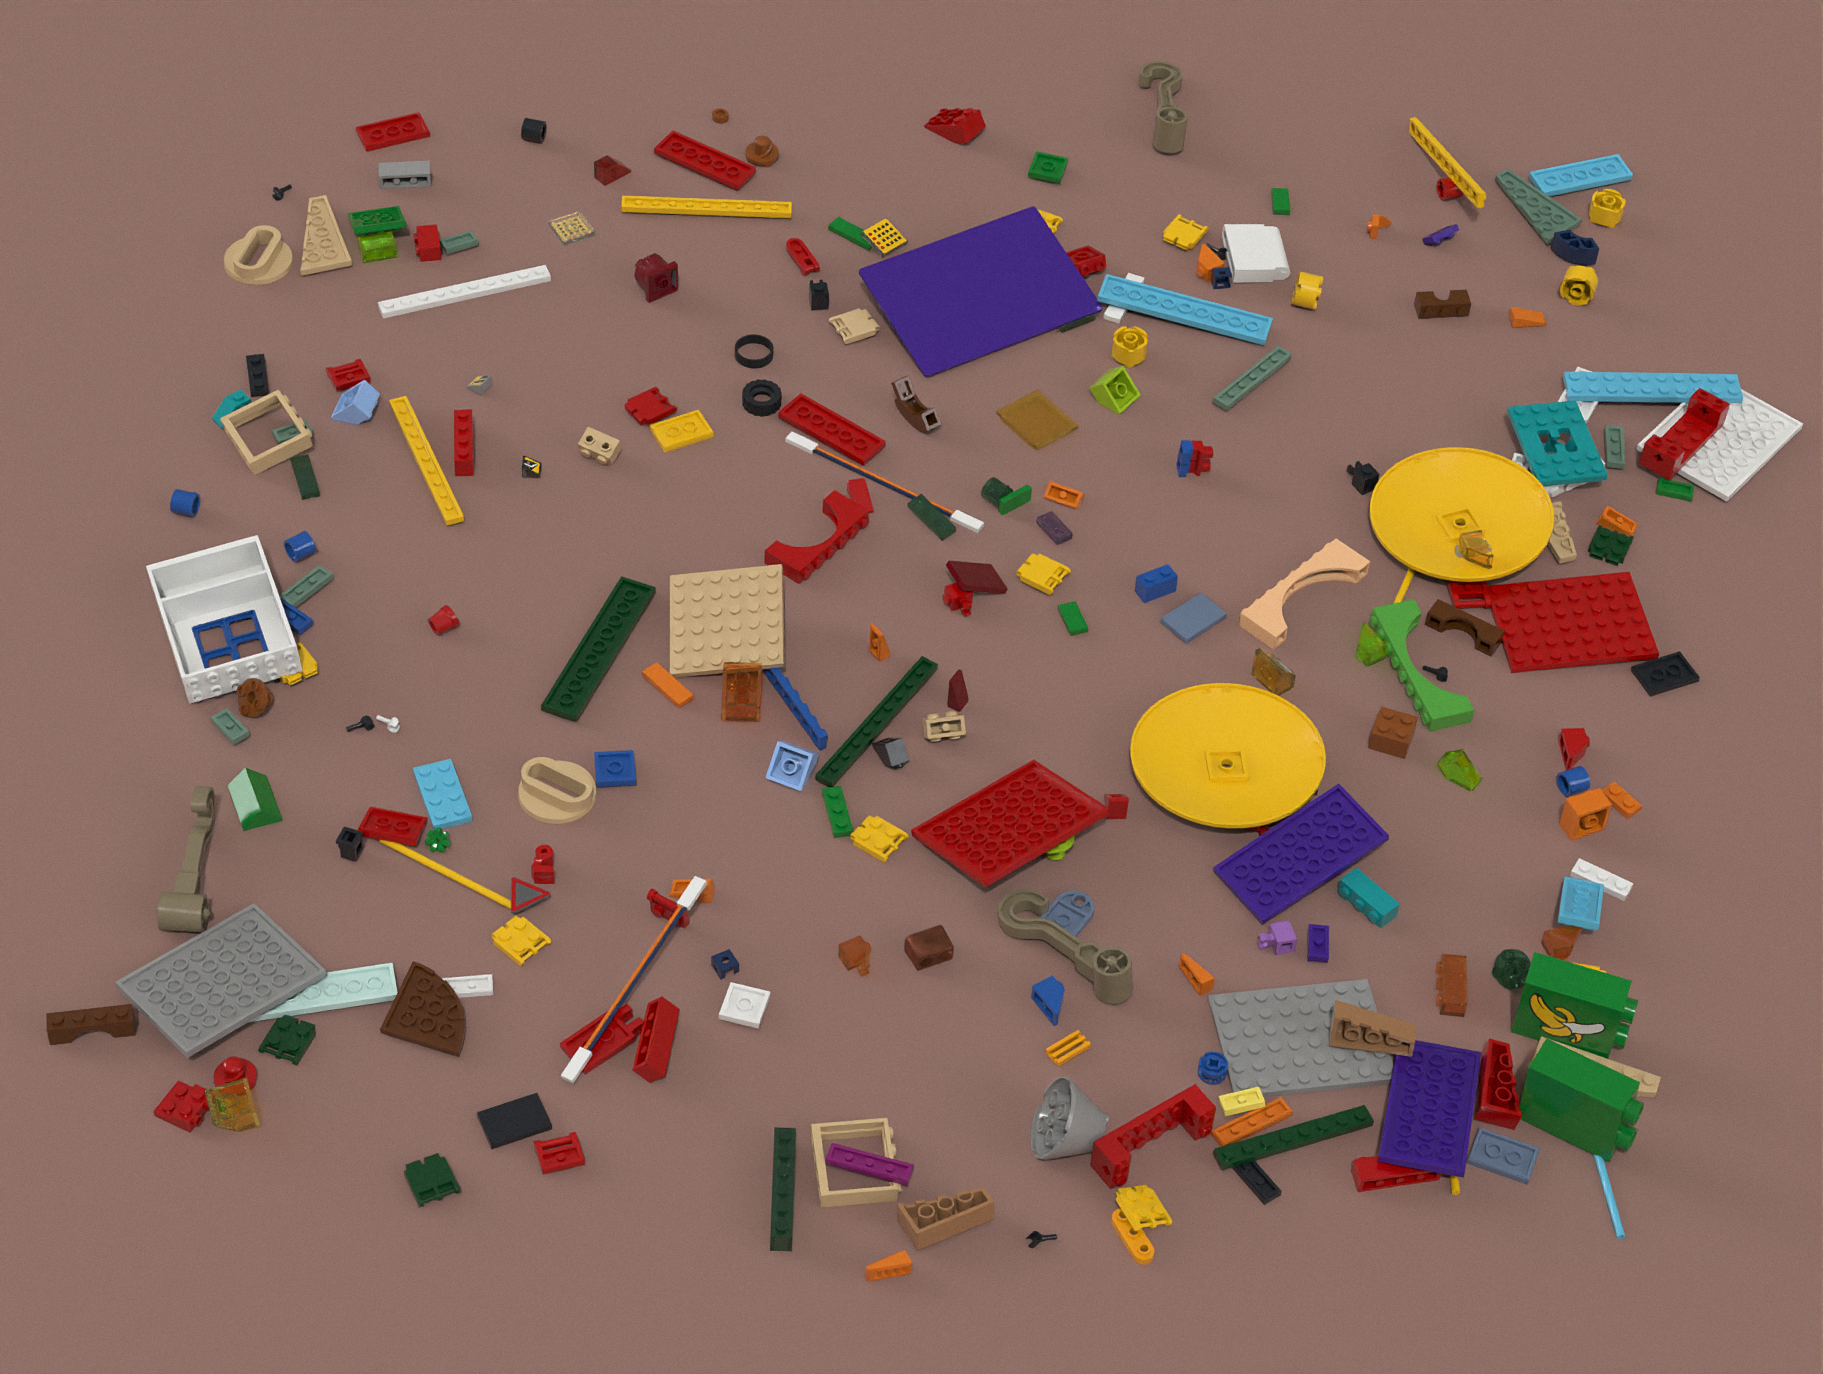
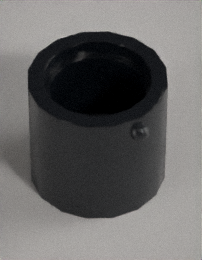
M525 118L522 124L521 138L542 143L546 135V121Z

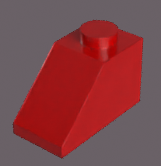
M1584 728L1561 729L1558 743L1566 770L1571 769L1585 755L1586 748L1590 745L1589 736H1586Z

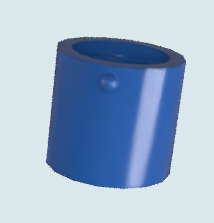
M176 489L171 497V512L187 515L190 518L195 517L200 507V495L195 491L189 492Z
M306 531L284 541L285 551L293 562H297L316 552L315 543Z
M1577 766L1558 773L1557 784L1564 796H1571L1588 790L1590 788V778L1584 767Z

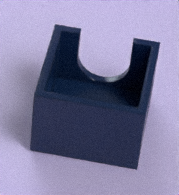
M1229 267L1212 269L1211 284L1213 289L1230 288L1229 276L1232 278V273Z
M730 949L711 956V966L720 979L725 978V973L729 969H734V974L739 972V962Z

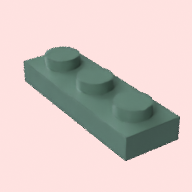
M1605 425L1606 467L1624 469L1623 427Z
M318 565L280 594L279 597L296 608L333 580V574Z

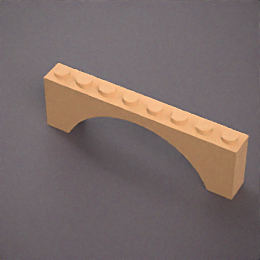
M1335 539L1331 543H1327L1321 551L1314 553L1307 562L1304 561L1298 569L1291 571L1288 577L1280 580L1274 588L1267 590L1250 607L1244 608L1240 613L1239 626L1274 650L1286 640L1288 627L1282 615V607L1294 592L1304 586L1320 581L1339 580L1357 583L1368 574L1370 561L1338 539Z

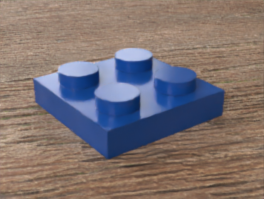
M633 750L594 752L596 787L636 785Z

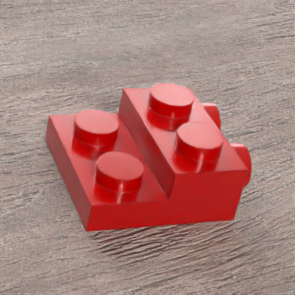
M1089 245L1066 252L1082 277L1087 276L1091 272L1102 271L1107 267L1105 254Z
M178 1080L156 1107L154 1116L191 1133L195 1126L200 1125L206 1112L213 1108L212 1105L215 1104L213 1092L197 1084L191 1087Z

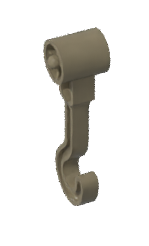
M1153 61L1144 64L1140 68L1139 85L1141 87H1150L1153 79H1164L1159 83L1158 106L1153 146L1158 151L1164 153H1177L1184 147L1188 115L1179 106L1173 104L1172 94L1181 88L1183 72L1179 67L1169 62Z
M196 786L194 788L191 799V812H197L196 823L189 833L183 867L177 872L174 892H162L160 895L159 904L156 909L159 930L204 932L206 930L210 911L208 910L207 894H200V871L205 846L211 838L214 826L215 794L213 787Z
M1019 889L1006 894L1001 899L997 909L1000 928L1007 935L1017 939L1044 940L1075 962L1078 972L1094 982L1095 995L1104 1003H1122L1132 995V960L1126 950L1113 946L1102 948L1095 942H1082L1057 923L1048 919L1017 917V913L1025 910L1032 911L1040 916L1049 911L1048 897L1041 892L1033 889Z

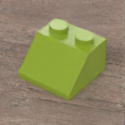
M1124 366L1110 369L1089 387L1096 401L1116 414H1120L1141 396Z

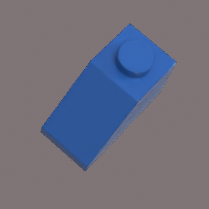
M1052 975L1032 985L1031 998L1053 1026H1056L1059 1021L1065 989L1063 984Z

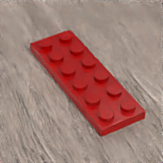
M671 131L654 147L655 154L737 191L756 173V167L676 131Z
M801 393L778 412L780 419L863 466L886 445L885 440Z

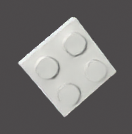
M731 982L719 1012V1019L759 1029L770 999V991Z

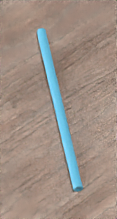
M1594 1155L1617 1239L1625 1238L1604 1159Z

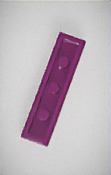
M835 1143L831 1144L825 1159L826 1165L908 1186L914 1170V1164Z

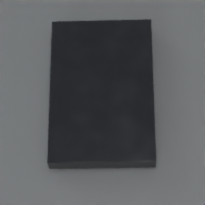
M1680 651L1631 667V672L1650 697L1699 682L1700 678Z
M538 1093L477 1112V1118L491 1150L552 1129V1124Z

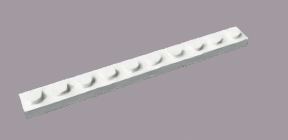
M546 265L381 301L378 302V308L384 319L551 281V275Z

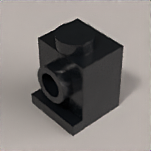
M343 827L336 839L341 858L356 862L364 848L363 832Z

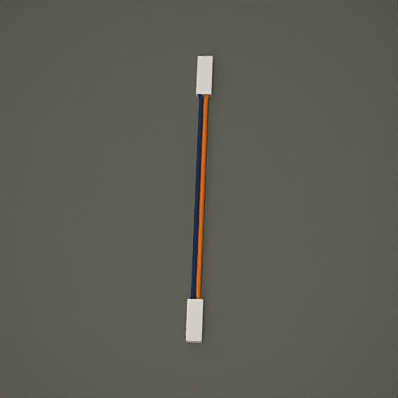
M791 432L785 438V442L810 454L817 453L949 516L950 521L978 533L984 527V522L959 510L952 511L829 453L819 448L818 443L797 433Z
M694 876L678 900V908L583 1048L579 1047L561 1074L562 1079L572 1084L575 1082L591 1058V1050L684 911L691 909L707 885L706 880Z

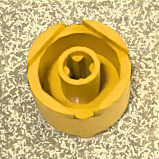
M1603 189V192L1596 191L1592 196L1589 208L1590 222L1614 228L1621 221L1626 204L1625 198L1623 200L1621 197L1622 194L1612 189Z
M1570 266L1560 286L1561 296L1568 299V302L1573 305L1581 306L1587 304L1593 299L1598 286V277L1592 267Z
M1299 272L1291 304L1316 310L1318 302L1316 299L1317 297L1320 298L1322 288L1319 286L1322 285L1323 276Z
M1127 326L1120 327L1114 332L1111 356L1128 368L1145 360L1147 354V333L1133 326V329L1127 328Z

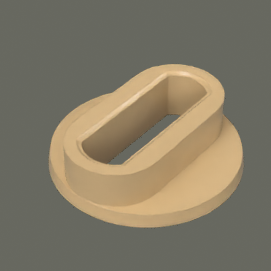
M268 225L256 226L249 230L246 236L233 243L224 255V268L227 274L236 281L251 285L268 284L281 279L291 270L294 262L292 251L281 240L279 230ZM268 244L257 264L247 266L259 245Z
M536 757L527 761L522 767V780L519 784L518 800L522 809L530 817L544 823L564 824L580 819L594 806L597 798L595 781L591 774L580 765L568 761H555L547 757ZM541 776L580 796L574 798L535 778Z

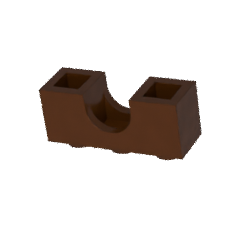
M1467 289L1450 290L1447 300L1438 299L1433 291L1416 292L1414 307L1418 319L1469 316L1471 301Z

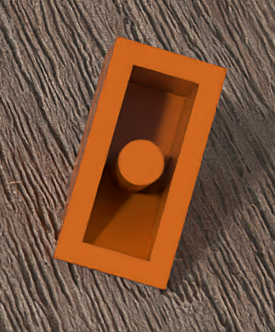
M1204 243L1201 246L1196 273L1207 283L1211 281L1212 269L1224 268L1225 263Z

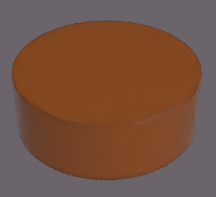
M718 108L712 112V120L716 123L722 124L729 119V113L725 109Z

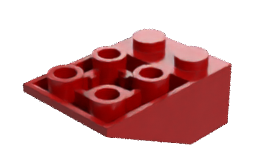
M943 108L924 125V128L953 143H968L986 127L980 109Z

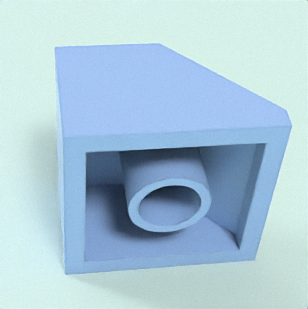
M363 380L341 394L331 419L357 425L363 421H368L373 415V408L378 404L377 400L380 393L367 381Z
M777 741L765 778L802 791L814 772L819 753L787 741Z

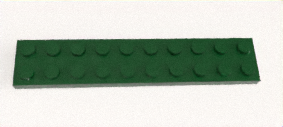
M620 577L541 704L542 711L577 722L656 593V587Z

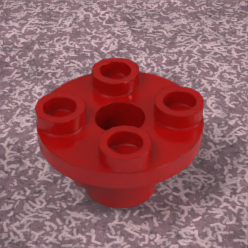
M229 1057L220 1063L214 1071L215 1086L227 1097L243 1094L256 1086V1068L250 1061L244 1058Z

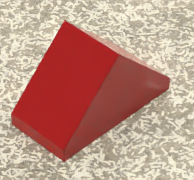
M1104 794L1105 806L1109 808V815L1106 816V819H1126L1129 797L1124 794Z

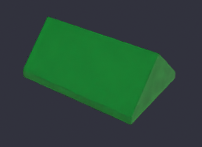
M244 768L228 785L243 831L282 821L267 776Z

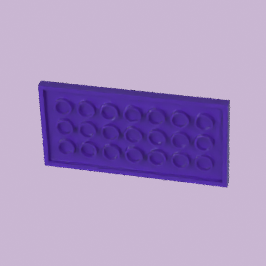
M1338 783L1214 866L1213 871L1263 925L1388 841L1389 835Z
M1415 1040L1412 1057L1395 1056L1378 1162L1464 1178L1481 1052Z

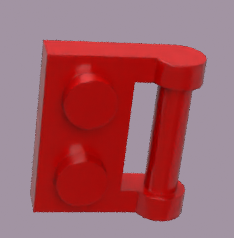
M356 359L355 362L334 368L331 366L326 368L327 376L330 378L336 391L354 387L363 380L368 383L371 382L361 359Z
M1448 581L1447 587L1452 600V606L1458 609L1491 608V598L1485 581ZM1470 598H1482V599H1483V600L1460 601V599H1470Z
M653 888L649 890L647 900L650 901L651 912L656 917L670 920L678 908L677 903L660 895ZM687 910L684 911L675 926H680L684 929L688 926L689 915Z
M576 1132L547 1141H533L543 1175L585 1165ZM566 1144H571V1145H567V1146H563V1147H559V1148H554V1147H558V1146H562V1145H566Z

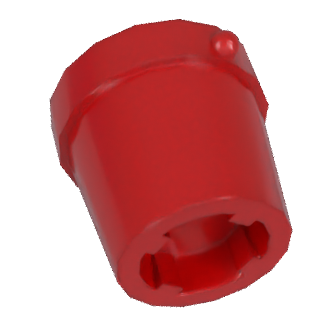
M448 605L441 607L438 612L428 619L431 629L437 635L459 626L457 616Z

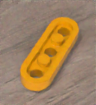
M1121 1208L1116 1209L1112 1214L1111 1220L1114 1229L1134 1261L1142 1265L1149 1264L1154 1258V1247L1142 1228L1140 1231H1135L1127 1218H1121V1216L1126 1217Z

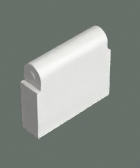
M1224 224L1222 241L1224 248L1228 250V252L1226 251V257L1232 273L1233 283L1273 282V280H1284L1289 277L1290 268L1281 234L1277 227L1264 226V224Z

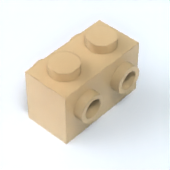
M587 427L578 443L579 451L583 456L587 458L592 457L599 463L610 466L613 465L622 449L620 440L590 427Z
M957 711L946 712V716H939L938 713L927 714V718H922L923 735L930 742L941 741V737L958 739L960 735L966 734L964 715L958 714Z

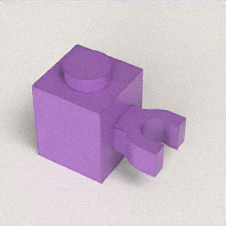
M1290 921L1270 924L1268 934H1259L1260 941L1257 944L1260 950L1272 946L1275 955L1295 952L1297 938Z

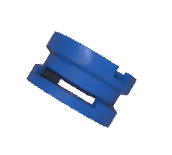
M1216 1051L1205 1053L1199 1060V1078L1204 1083L1210 1085L1223 1082L1227 1075L1228 1060L1224 1055Z

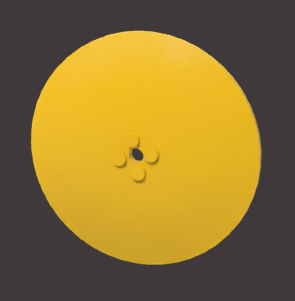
M1438 448L1423 451L1401 460L1387 470L1380 478L1370 500V521L1383 547L1406 566L1428 576L1450 581H1486L1501 578L1521 570L1543 552L1551 538L1554 526V511L1550 497L1543 485L1533 474L1506 457L1473 448ZM1475 537L1486 541L1490 545L1492 552L1477 557L1459 558L1455 554V546L1462 539Z
M1232 683L1192 686L1162 698L1152 705L1138 721L1132 735L1130 747L1131 764L1135 776L1142 788L1152 799L1168 811L1184 819L1220 828H1248L1266 825L1296 812L1318 790L1324 776L1326 764L1323 740L1315 725L1299 708L1282 697L1266 690ZM1227 764V765H1229L1230 767H1229V768H1226V767H1223L1222 765Z

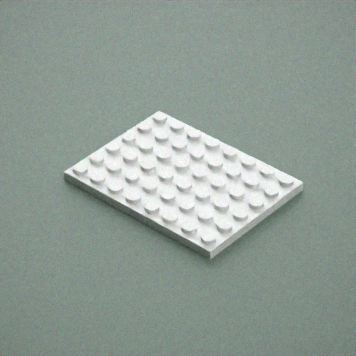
M1742 389V403H1729L1730 406L1724 425L1677 473L1726 502L1783 448L1803 426V423ZM1681 403L1637 445L1636 450L1642 453L1645 442L1653 434L1662 437L1686 413L1688 403Z

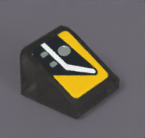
M523 456L522 477L540 478L542 463Z

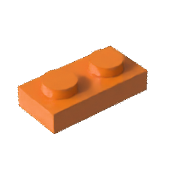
M1615 781L1602 789L1612 806L1626 819L1641 811L1642 805Z

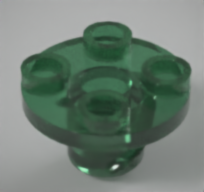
M1505 949L1497 956L1492 974L1504 988L1510 990L1520 989L1525 985L1531 962L1528 956L1521 950Z

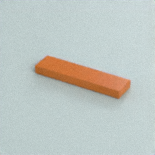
M1279 1097L1265 1104L1263 1108L1252 1110L1213 1129L1211 1135L1220 1147L1242 1141L1291 1117L1293 1111L1282 1097Z

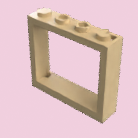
M279 389L220 418L225 432L253 475L313 446L310 439L312 434L309 428H304V421L301 417H297L296 409L293 405L289 406L290 401L288 397L282 395ZM281 405L300 434L254 457L235 428Z
M887 1118L811 1124V1143L820 1208L898 1200V1192H902L901 1184L888 1181L889 1186L829 1191L822 1144L824 1140L881 1136L884 1157L894 1159L893 1157L896 1156L895 1143L891 1144L893 1129L889 1127Z

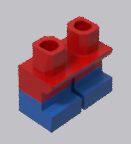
M1181 440L1176 463L1178 476L1186 477L1187 473H1194L1196 476H1200L1201 471H1210V459L1204 458H1213L1212 446H1203L1202 441Z

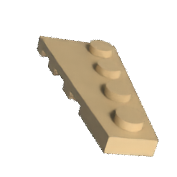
M1561 501L1552 503L1554 526L1547 545L1560 564L1576 560L1577 553L1573 540L1569 535L1570 530L1565 521V513L1562 511Z

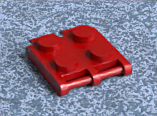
M653 387L628 399V403L624 405L626 411L631 416L634 415L633 418L640 425H650L677 411V407L675 405L672 406L668 402V398L663 396L657 387Z

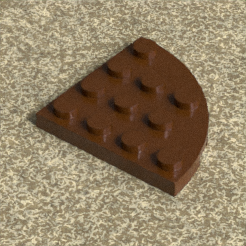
M413 961L380 1028L381 1034L459 1057L465 1036V1022L461 1003L455 991L446 980L444 981L435 974L434 970Z

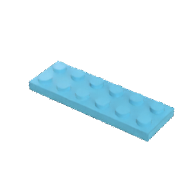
M1619 154L1529 172V178L1534 186L1547 196L1632 180L1633 177L1632 172Z

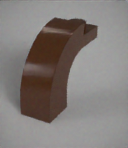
M904 376L891 383L897 397L894 401L900 413L915 429L929 431L942 424L936 407L928 408L920 402L909 376Z

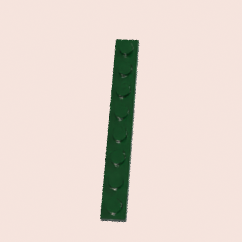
M1362 1105L1214 1149L1213 1154L1221 1169L1225 1170L1371 1127L1374 1120L1366 1106Z

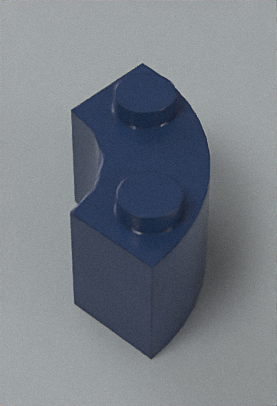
M1571 230L1554 233L1551 248L1558 257L1582 266L1596 264L1599 247L1593 238L1580 237Z

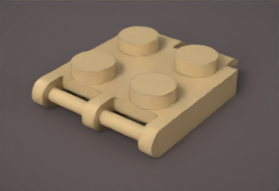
M858 308L829 319V323L835 326L836 332L841 334L845 344L876 335V332L880 330V326L874 319H871L872 316L867 309L861 310Z

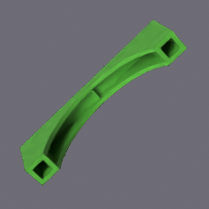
M1412 599L1373 608L1372 614L1369 617L1370 625L1377 632L1378 640L1382 641L1385 653L1389 655L1393 668H1396L1400 681L1406 687L1407 695L1411 696L1414 708L1420 713L1422 723L1426 725L1429 732L1470 723L1474 714V708L1468 697L1448 692L1429 682L1417 671L1408 656L1406 638L1418 626L1421 611L1415 600Z

